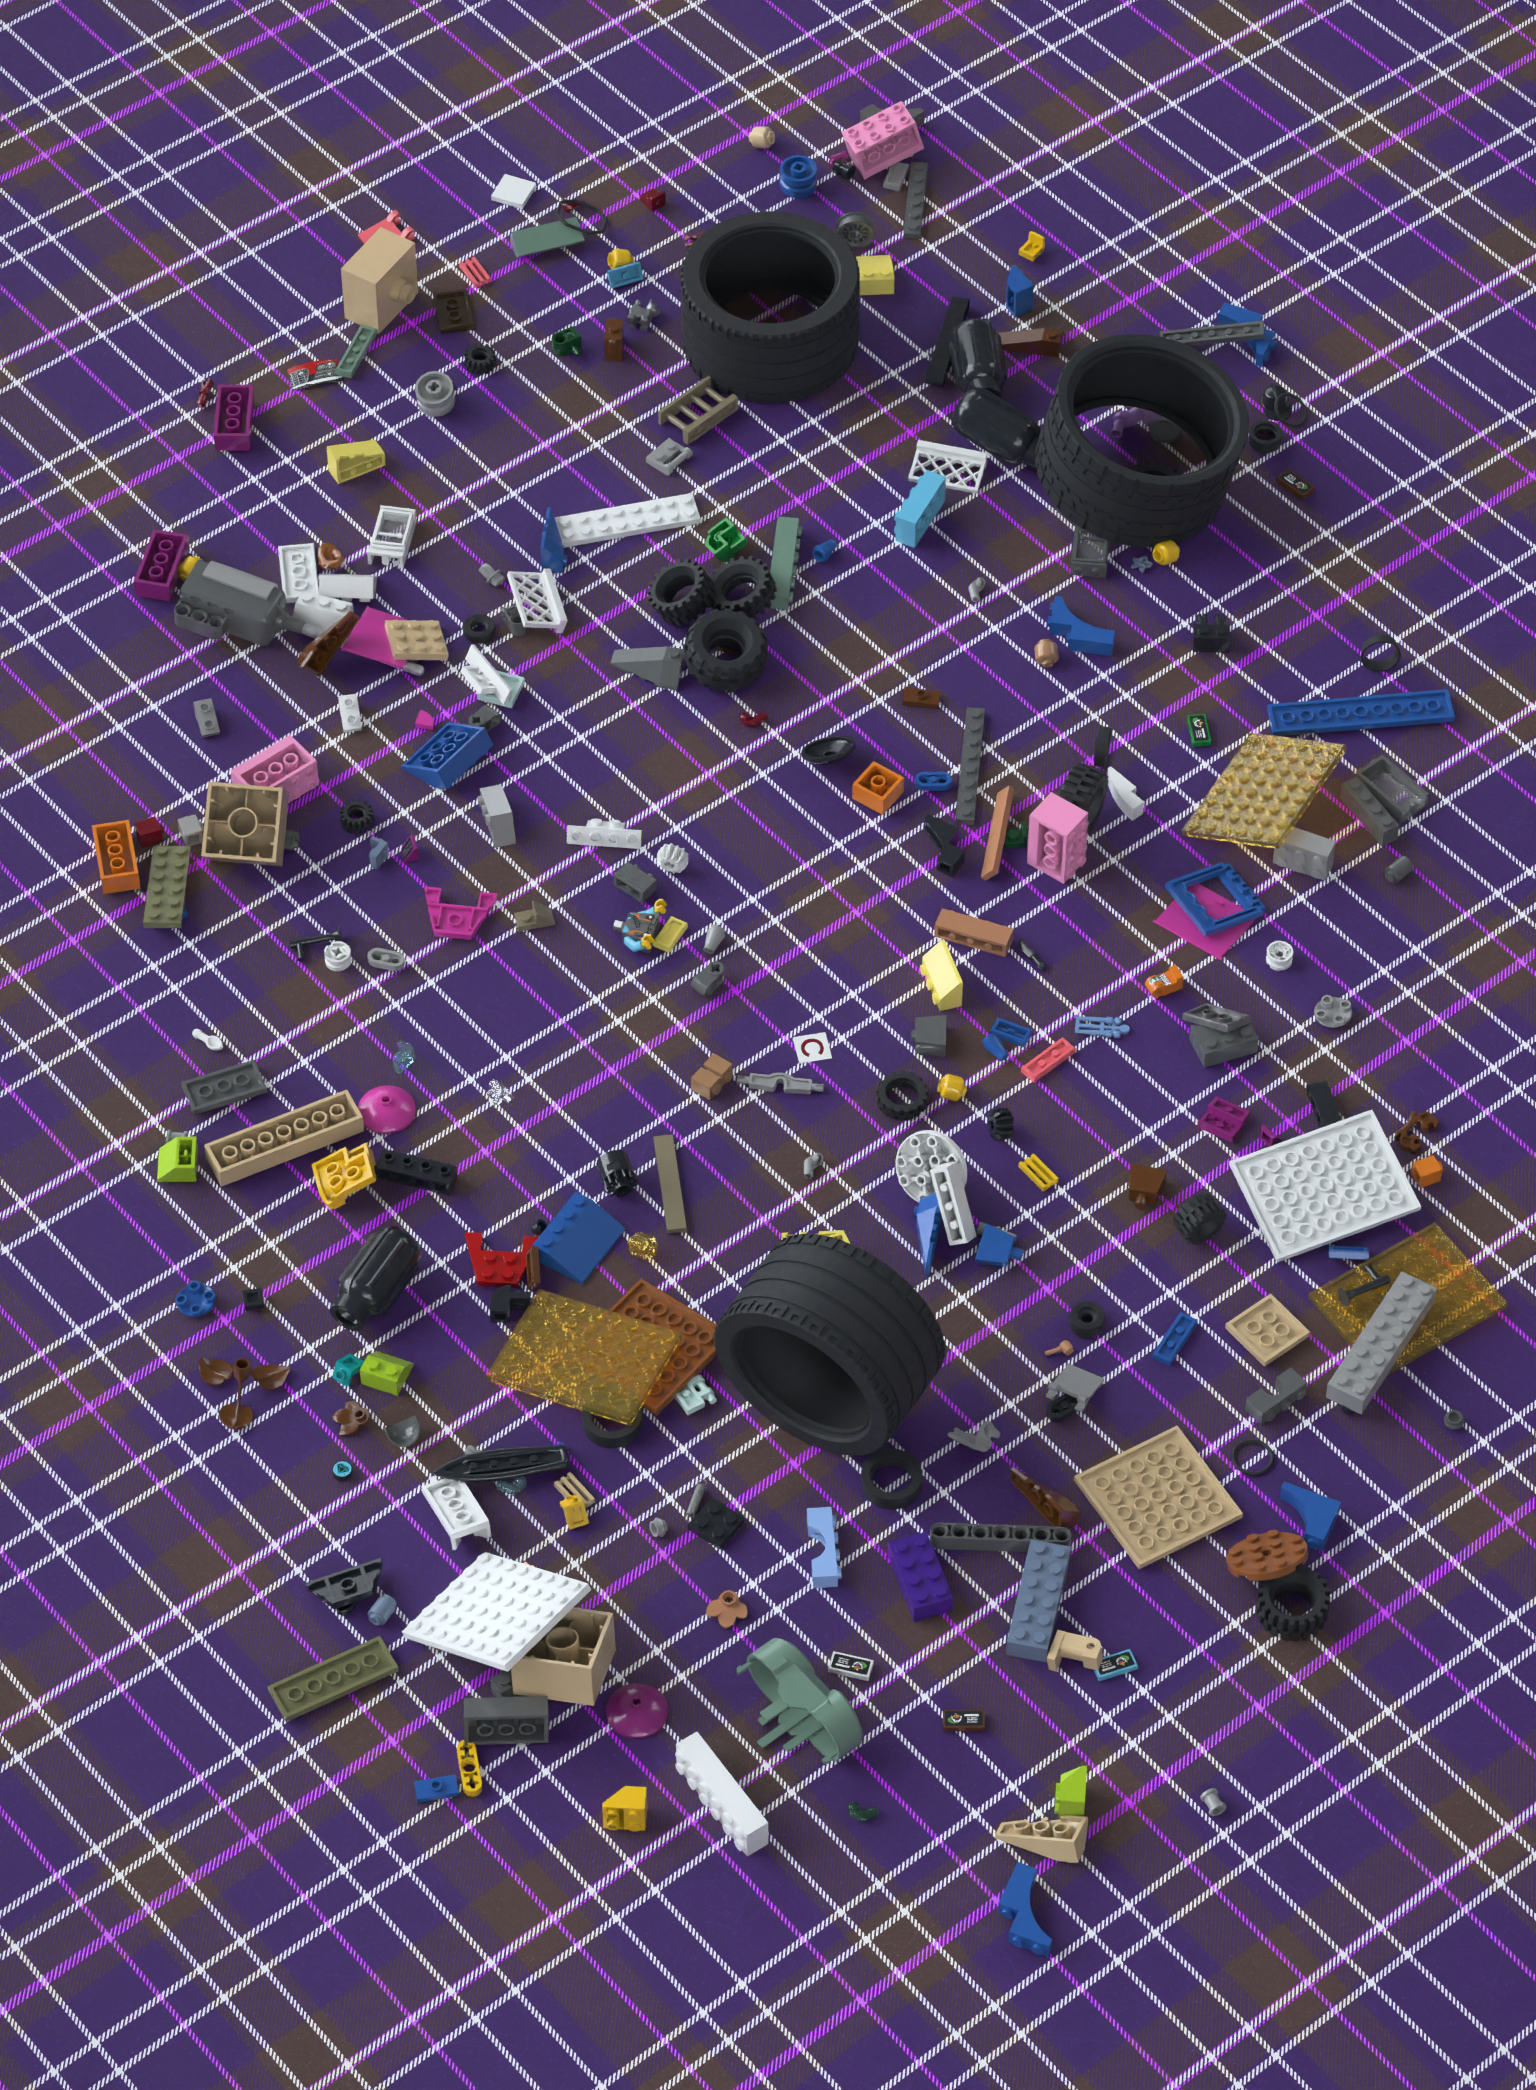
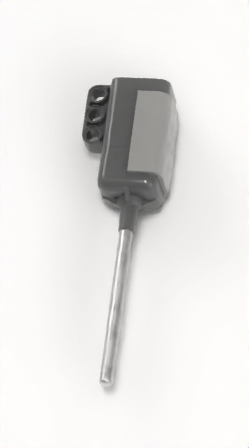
M199 559L181 588L180 600L174 609V619L177 626L215 640L222 638L225 633L255 644L266 646L283 629L305 634L313 638H317L325 632V630L289 616L286 595L283 590L278 588L277 584L215 561L208 563ZM407 661L404 668L401 669L417 676L424 674L423 666Z

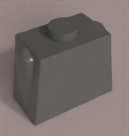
M946 1015L916 1017L915 1030L911 1032V1041H915L916 1054L946 1057Z

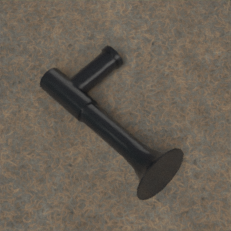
M339 925L338 929L332 933L290 940L289 942L291 949L297 948L298 961L304 962L306 961L304 946L331 940L343 942Z
M1368 1264L1364 1270L1373 1280L1352 1290L1345 1291L1341 1287L1338 1288L1337 1295L1339 1301L1344 1307H1348L1352 1298L1390 1283V1277L1388 1275L1380 1277L1372 1265Z

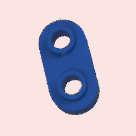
M920 772L915 776V787L922 791H944L952 785V777L947 772Z

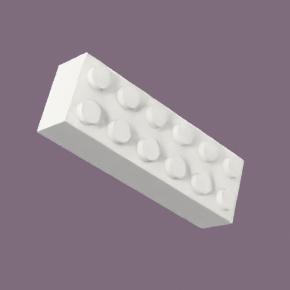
M695 1732L676 1743L675 1756L677 1764L675 1766L680 1775L684 1774L690 1788L698 1792L699 1798L704 1805H708L713 1818L722 1823L724 1832L728 1836H732L737 1849L743 1851L746 1856H749L768 1844V1822L700 1734Z

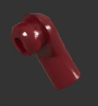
M746 712L739 716L741 724L753 727L768 719L765 712H761L755 717H749V713Z

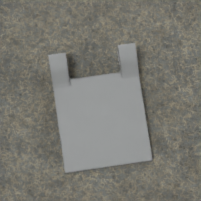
M1067 1364L1055 1381L1050 1382L1048 1385L1049 1391L1046 1397L1053 1400L1058 1391L1077 1398L1078 1401L1075 1409L1083 1412L1090 1398L1104 1382V1378Z

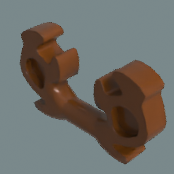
M1417 1110L1413 1111L1406 1124L1395 1132L1394 1140L1396 1141L1400 1138L1399 1147L1401 1150L1411 1152L1412 1154L1419 1152L1421 1147L1419 1143L1420 1138L1415 1134L1407 1135L1414 1125L1420 1124V1129L1428 1133L1429 1127H1432L1433 1131L1437 1130L1439 1119L1435 1118L1430 1112L1425 1111L1416 1115Z

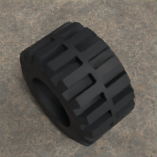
M1203 1193L1191 1198L1179 1208L1173 1219V1226L1188 1244L1197 1245L1213 1237L1222 1228L1227 1214L1211 1194Z

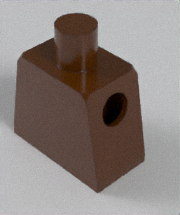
M1130 1163L1129 1200L1135 1202V1208L1144 1210L1147 1204L1155 1205L1166 1184L1167 1170Z

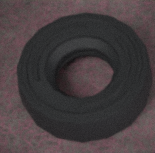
M474 614L464 621L463 634L470 642L485 643L494 636L495 624L491 617L484 614ZM476 625L486 627L483 632H474L472 628Z

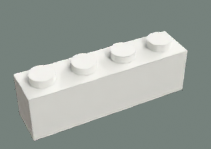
M957 1161L940 1164L931 1169L930 1173L949 1245L967 1243L977 1236Z

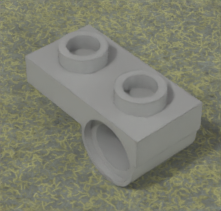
M212 699L193 702L201 737L220 734Z

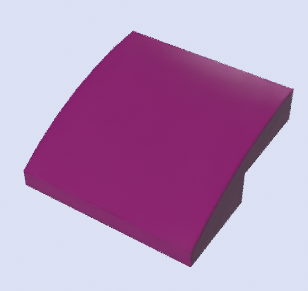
M1216 1096L1208 1105L1207 1112L1198 1121L1197 1127L1232 1142L1247 1121L1250 1111Z

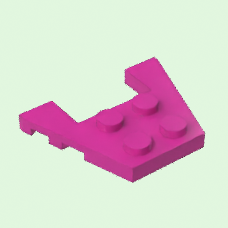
M425 886V897L433 935L435 937L471 940L496 903L497 893L480 892L478 907L440 903L442 888Z

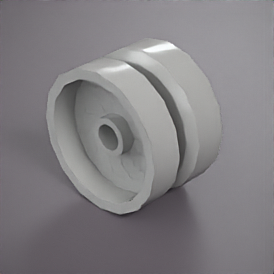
M432 371L420 376L416 381L415 392L418 407L424 414L439 417L452 410L456 400L453 383L448 375L443 372Z

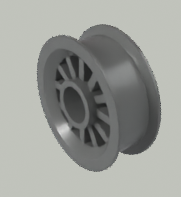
M846 213L836 223L838 235L842 236L843 240L851 248H863L869 245L874 238L873 220L864 213Z

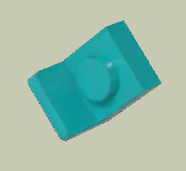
M351 1353L336 1361L332 1378L345 1386H349L352 1376L360 1372L364 1361Z

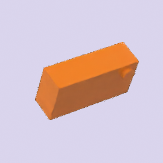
M129 820L92 825L103 894L141 889Z

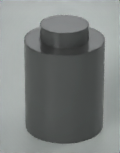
M1406 856L1399 857L1385 869V878L1395 884L1401 881L1414 870L1410 859Z

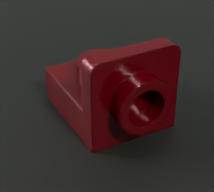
M653 188L641 194L640 201L651 211H654L666 205V193L664 191L658 193Z

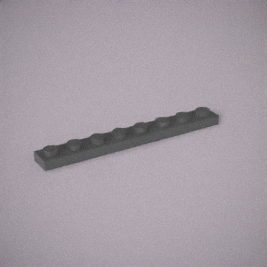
M967 707L955 824L974 825L985 708Z

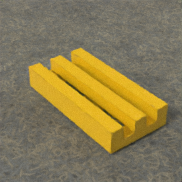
M1034 1153L1031 1155V1158L1027 1157L1024 1162H1019L1018 1167L1043 1192L1058 1183V1177ZM1028 1165L1035 1171V1174L1027 1167ZM1039 1178H1042L1047 1184L1045 1185Z

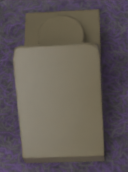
M534 900L532 901V910L514 913L518 932L555 925L551 908Z

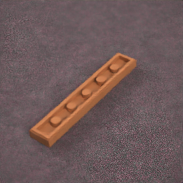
M1010 785L997 793L981 878L985 881L998 874L1014 794V788Z

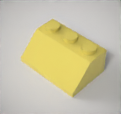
M941 940L922 957L920 971L922 976L926 977L928 990H931L933 993L932 1000L934 1005L937 1004L939 1010L944 1011L962 1006L963 982L945 940Z

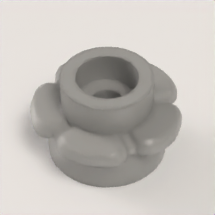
M658 1517L650 1522L649 1527L654 1537H663L667 1531L666 1522Z

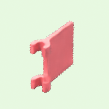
M397 210L392 211L383 221L358 234V237L364 244L380 227L410 241L415 239L413 235L414 230L410 226L406 227L402 233L395 226L401 223L400 214Z

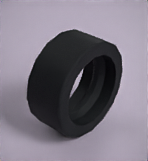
M1258 421L1250 427L1249 445L1257 452L1272 453L1281 446L1282 429L1273 421ZM1260 433H1269L1272 434L1275 437V439L1264 441L1258 439L1256 435Z

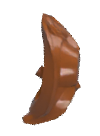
M323 543L319 547L318 565L322 569L336 570L341 567L345 558L334 545Z

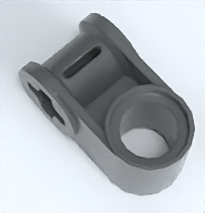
M516 603L514 606L507 608L501 607L502 618L511 634L517 637L525 635L527 627H523Z
M484 705L469 717L468 722L472 726L485 727L488 732L500 723L502 716L488 705Z
M718 961L709 963L706 968L692 979L690 986L704 997H709L724 982V965Z

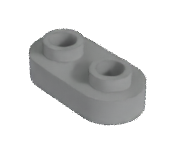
M373 948L368 952V963L373 967L399 971L405 966L404 955L400 952L382 948Z

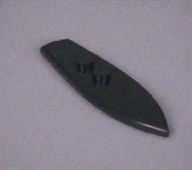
M563 1445L492 1449L455 1458L434 1470L433 1473L445 1479L461 1482L501 1481L567 1468L569 1465V1455Z

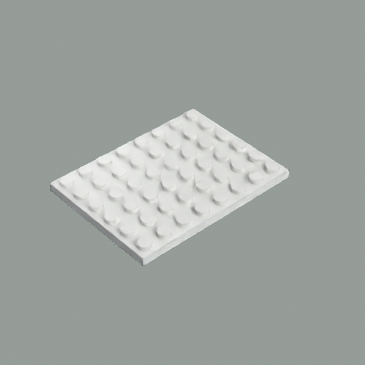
M1373 1110L1229 1162V1166L1276 1262L1421 1210V1205Z
M484 1552L456 1580L451 1582L449 1587L439 1594L428 1607L424 1608L422 1613L411 1621L402 1633L407 1639L508 1672L591 1591L588 1583Z

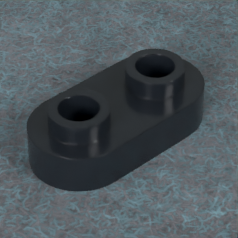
M1065 1393L1047 1406V1418L1053 1422H1060L1078 1411L1075 1409L1078 1403L1077 1398Z

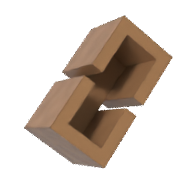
M713 1053L703 1064V1067H700L691 1077V1090L711 1100L714 1095L719 1094L722 1086L732 1079V1063Z

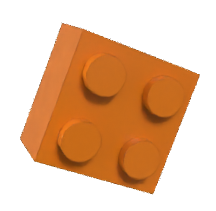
M873 761L853 783L852 799L883 815L904 792V777Z

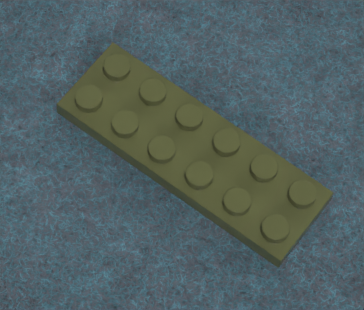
M153 846L143 920L144 928H182L191 846Z
M378 1636L269 1685L268 1691L284 1720L288 1722L394 1674L399 1670L382 1638Z

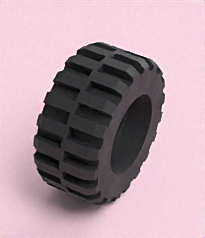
M1078 763L1070 769L1058 796L1088 812L1089 824L1087 833L1089 834L1103 808L1109 777L1101 769L1084 763Z

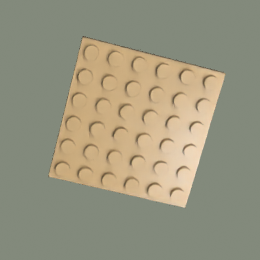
M1178 1426L1074 1476V1481L1138 1569L1243 1518L1242 1511Z

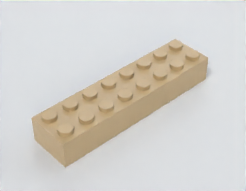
M344 1090L205 1144L206 1160L222 1187L364 1131L363 1117L348 1090Z

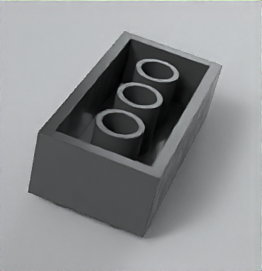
M548 1696L464 1698V1745H468L467 1743H474L475 1745L548 1743Z

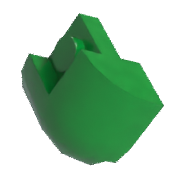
M727 517L707 532L708 537L706 542H704L707 549L722 562H730L731 558L737 559L734 553L748 544L746 538Z

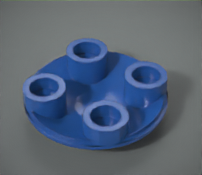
M191 1281L188 1286L179 1292L175 1300L177 1308L182 1314L189 1317H199L207 1314L214 1307L216 1297L214 1291L209 1286L198 1281Z

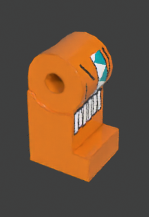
M1173 965L1169 967V971L1149 977L1145 982V986L1152 997L1157 998L1182 989L1184 976L1178 967Z

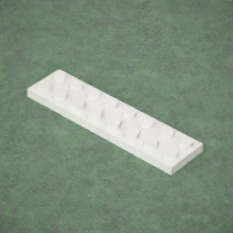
M693 493L555 517V521L565 548L701 523V518Z

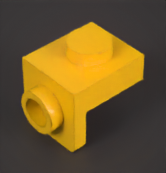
M1030 231L1028 241L1019 249V255L1033 262L1044 251L1045 238L1040 234Z

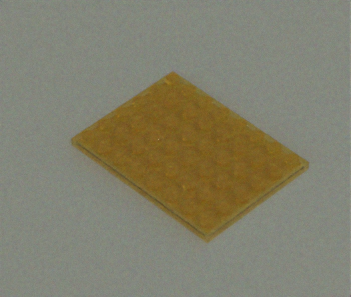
M1250 733L1182 829L1183 835L1279 849L1347 751L1345 744Z
M1435 1222L1310 1292L1308 1296L1310 1301L1352 1347L1401 1272L1436 1287L1435 1303L1388 1375L1505 1309L1508 1304ZM1368 1264L1372 1265L1380 1277L1385 1275L1390 1277V1283L1352 1298L1348 1307H1344L1339 1301L1337 1295L1338 1288L1341 1287L1345 1291L1352 1290L1373 1280L1364 1270Z
M539 1289L486 1374V1379L502 1386L575 1409L584 1410L630 1426L682 1339V1333Z

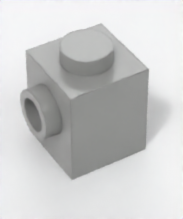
M196 814L178 819L179 832L185 846L203 843L202 832H204L202 821H198Z

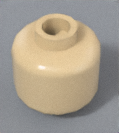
M757 126L749 133V142H751L754 148L767 149L775 141V134L769 127Z

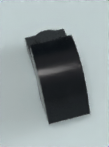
M511 1285L498 1288L490 1299V1322L510 1323L511 1310H531L530 1292H511Z

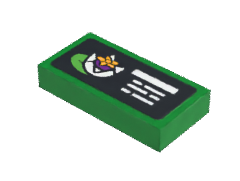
M1187 715L1192 747L1211 746L1206 715Z

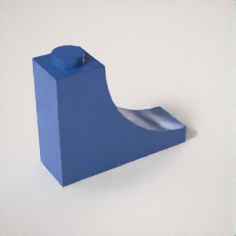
M1283 1482L1280 1499L1292 1505L1303 1518L1306 1528L1304 1540L1307 1546L1323 1551L1340 1514L1341 1502Z

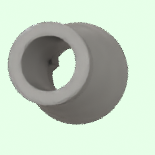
M712 925L708 928L703 948L706 953L714 954V951L724 939L725 930L722 927Z

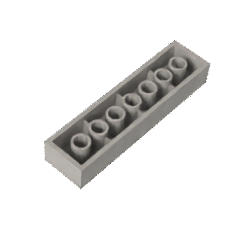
M1401 1272L1329 1381L1326 1398L1362 1415L1435 1303L1437 1288L1407 1273Z

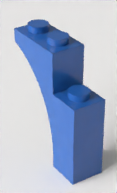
M1224 302L1218 313L1217 325L1263 321V315ZM1265 329V339L1246 341L1254 352L1256 366L1262 367L1265 361L1268 362L1271 350H1275L1277 346V340H1275L1276 332Z
M1055 596L1054 603L1050 604L1049 613L1052 616H1048L1047 627H1050V635L1066 636V643H1069V651L1112 656L1115 631L1097 628L1081 621L1069 611L1062 596Z
M1017 1862L999 1901L998 1914L1006 1919H1014L1009 1930L1008 1942L1012 1943L1015 1947H1023L1037 1955L1048 1957L1052 1948V1939L1041 1930L1030 1906V1895L1037 1880V1869Z

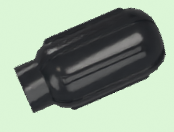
M968 319L956 324L949 344L956 386L960 388L963 394L969 389L980 387L1001 398L1002 388L1008 377L1001 336L988 319Z
M975 387L969 389L958 401L954 409L952 426L955 431L1007 464L1020 465L1024 463L1033 470H1036L1035 450L1041 432L1038 423L1032 417L984 388Z
M391 1225L371 1234L338 1279V1297L330 1309L335 1321L348 1330L359 1332L370 1319L386 1315L419 1270L418 1265L421 1259V1246L419 1242L398 1226Z

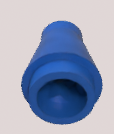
M829 539L815 546L812 553L814 559L818 562L827 561L837 547L836 541Z
M991 1033L983 1039V1048L1001 1062L1009 1056L998 1035Z

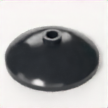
M849 736L825 737L804 746L801 750V755L803 759L810 763L833 766L849 756L854 751L856 743Z

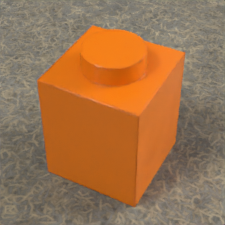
M1434 1155L1412 1163L1411 1175L1419 1188L1441 1181L1443 1166L1440 1161L1436 1160Z

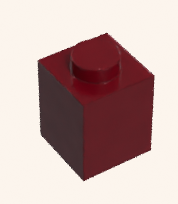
M156 816L134 823L135 833L142 848L163 841L162 833H165L164 827L161 822L158 823Z

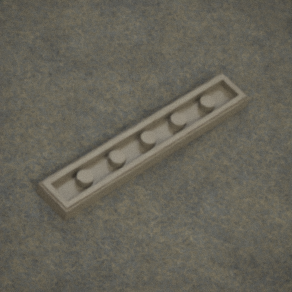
M673 1134L653 1136L667 1234L687 1232Z

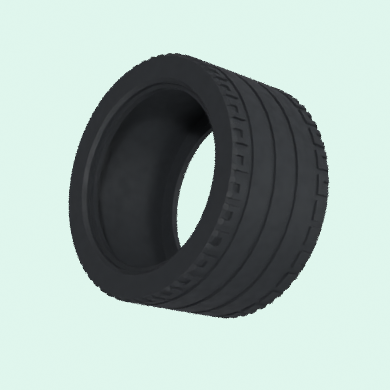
M764 211L747 213L724 220L705 231L693 242L692 247L688 249L681 267L682 347L685 358L689 361L692 370L697 373L699 378L704 379L710 376L711 387L726 395L734 394L738 399L759 403H782L815 395L837 382L848 371V367L852 365L859 345L860 269L852 248L843 240L842 236L825 224L806 216L787 212ZM760 291L792 293L804 297L819 306L817 310L805 317L783 323H758L744 320L728 313L721 307L737 297Z
M795 1234L780 1240L721 1316L714 1332L715 1349L722 1368L736 1389L757 1411L797 1439L822 1450L842 1455H866L882 1449L942 1367L946 1351L942 1330L935 1315L919 1293L902 1276L870 1253L845 1241L818 1234Z

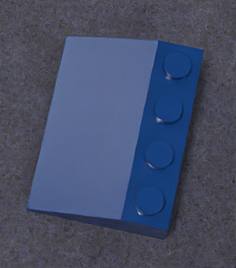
M448 722L401 767L435 788L448 789L453 785V782L464 775L468 768L473 766L481 756L488 752L493 743L485 727Z
M575 1191L532 1246L538 1247L540 1263L583 1285L625 1232V1227L592 1199Z

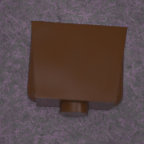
M606 319L604 336L605 361L622 362L624 343L623 319Z

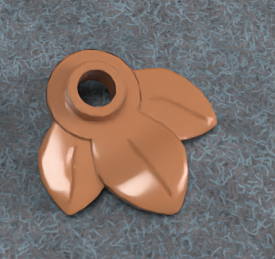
M727 1590L719 1596V1599L709 1603L706 1609V1616L718 1617L719 1624L723 1628H729L735 1623L736 1618L744 1619L747 1617V1607L739 1601V1597L735 1592Z

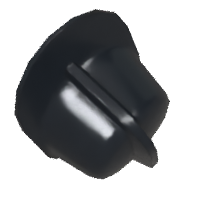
M1275 383L1266 388L1260 399L1265 415L1271 420L1280 421L1276 416L1274 403L1279 395L1287 392L1283 387L1277 386ZM1288 396L1281 398L1278 402V411L1284 420L1291 414Z

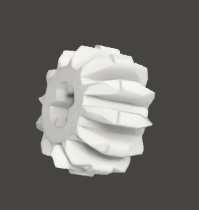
M672 843L670 845L664 844L657 853V864L661 865L660 868L665 869L667 872L670 871L673 874L676 872L681 873L687 867L688 853L685 852L684 848H680L679 845L674 846Z

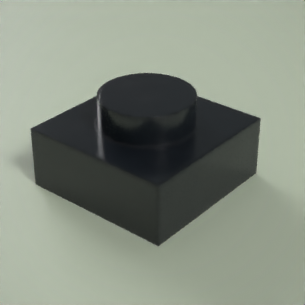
M262 1288L242 1291L245 1311L265 1308Z

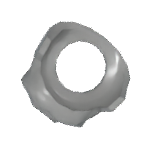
M985 1421L980 1426L977 1435L966 1433L958 1428H954V1432L948 1433L951 1439L981 1452H986L991 1448V1437L999 1438L1000 1432L990 1421Z

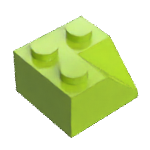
M1081 1766L1062 1774L1060 1783H1056L1054 1814H1058V1820L1063 1815L1084 1816L1087 1766Z

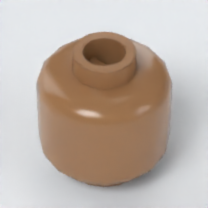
M1051 639L1040 640L1034 647L1035 660L1043 667H1051L1058 661V646Z

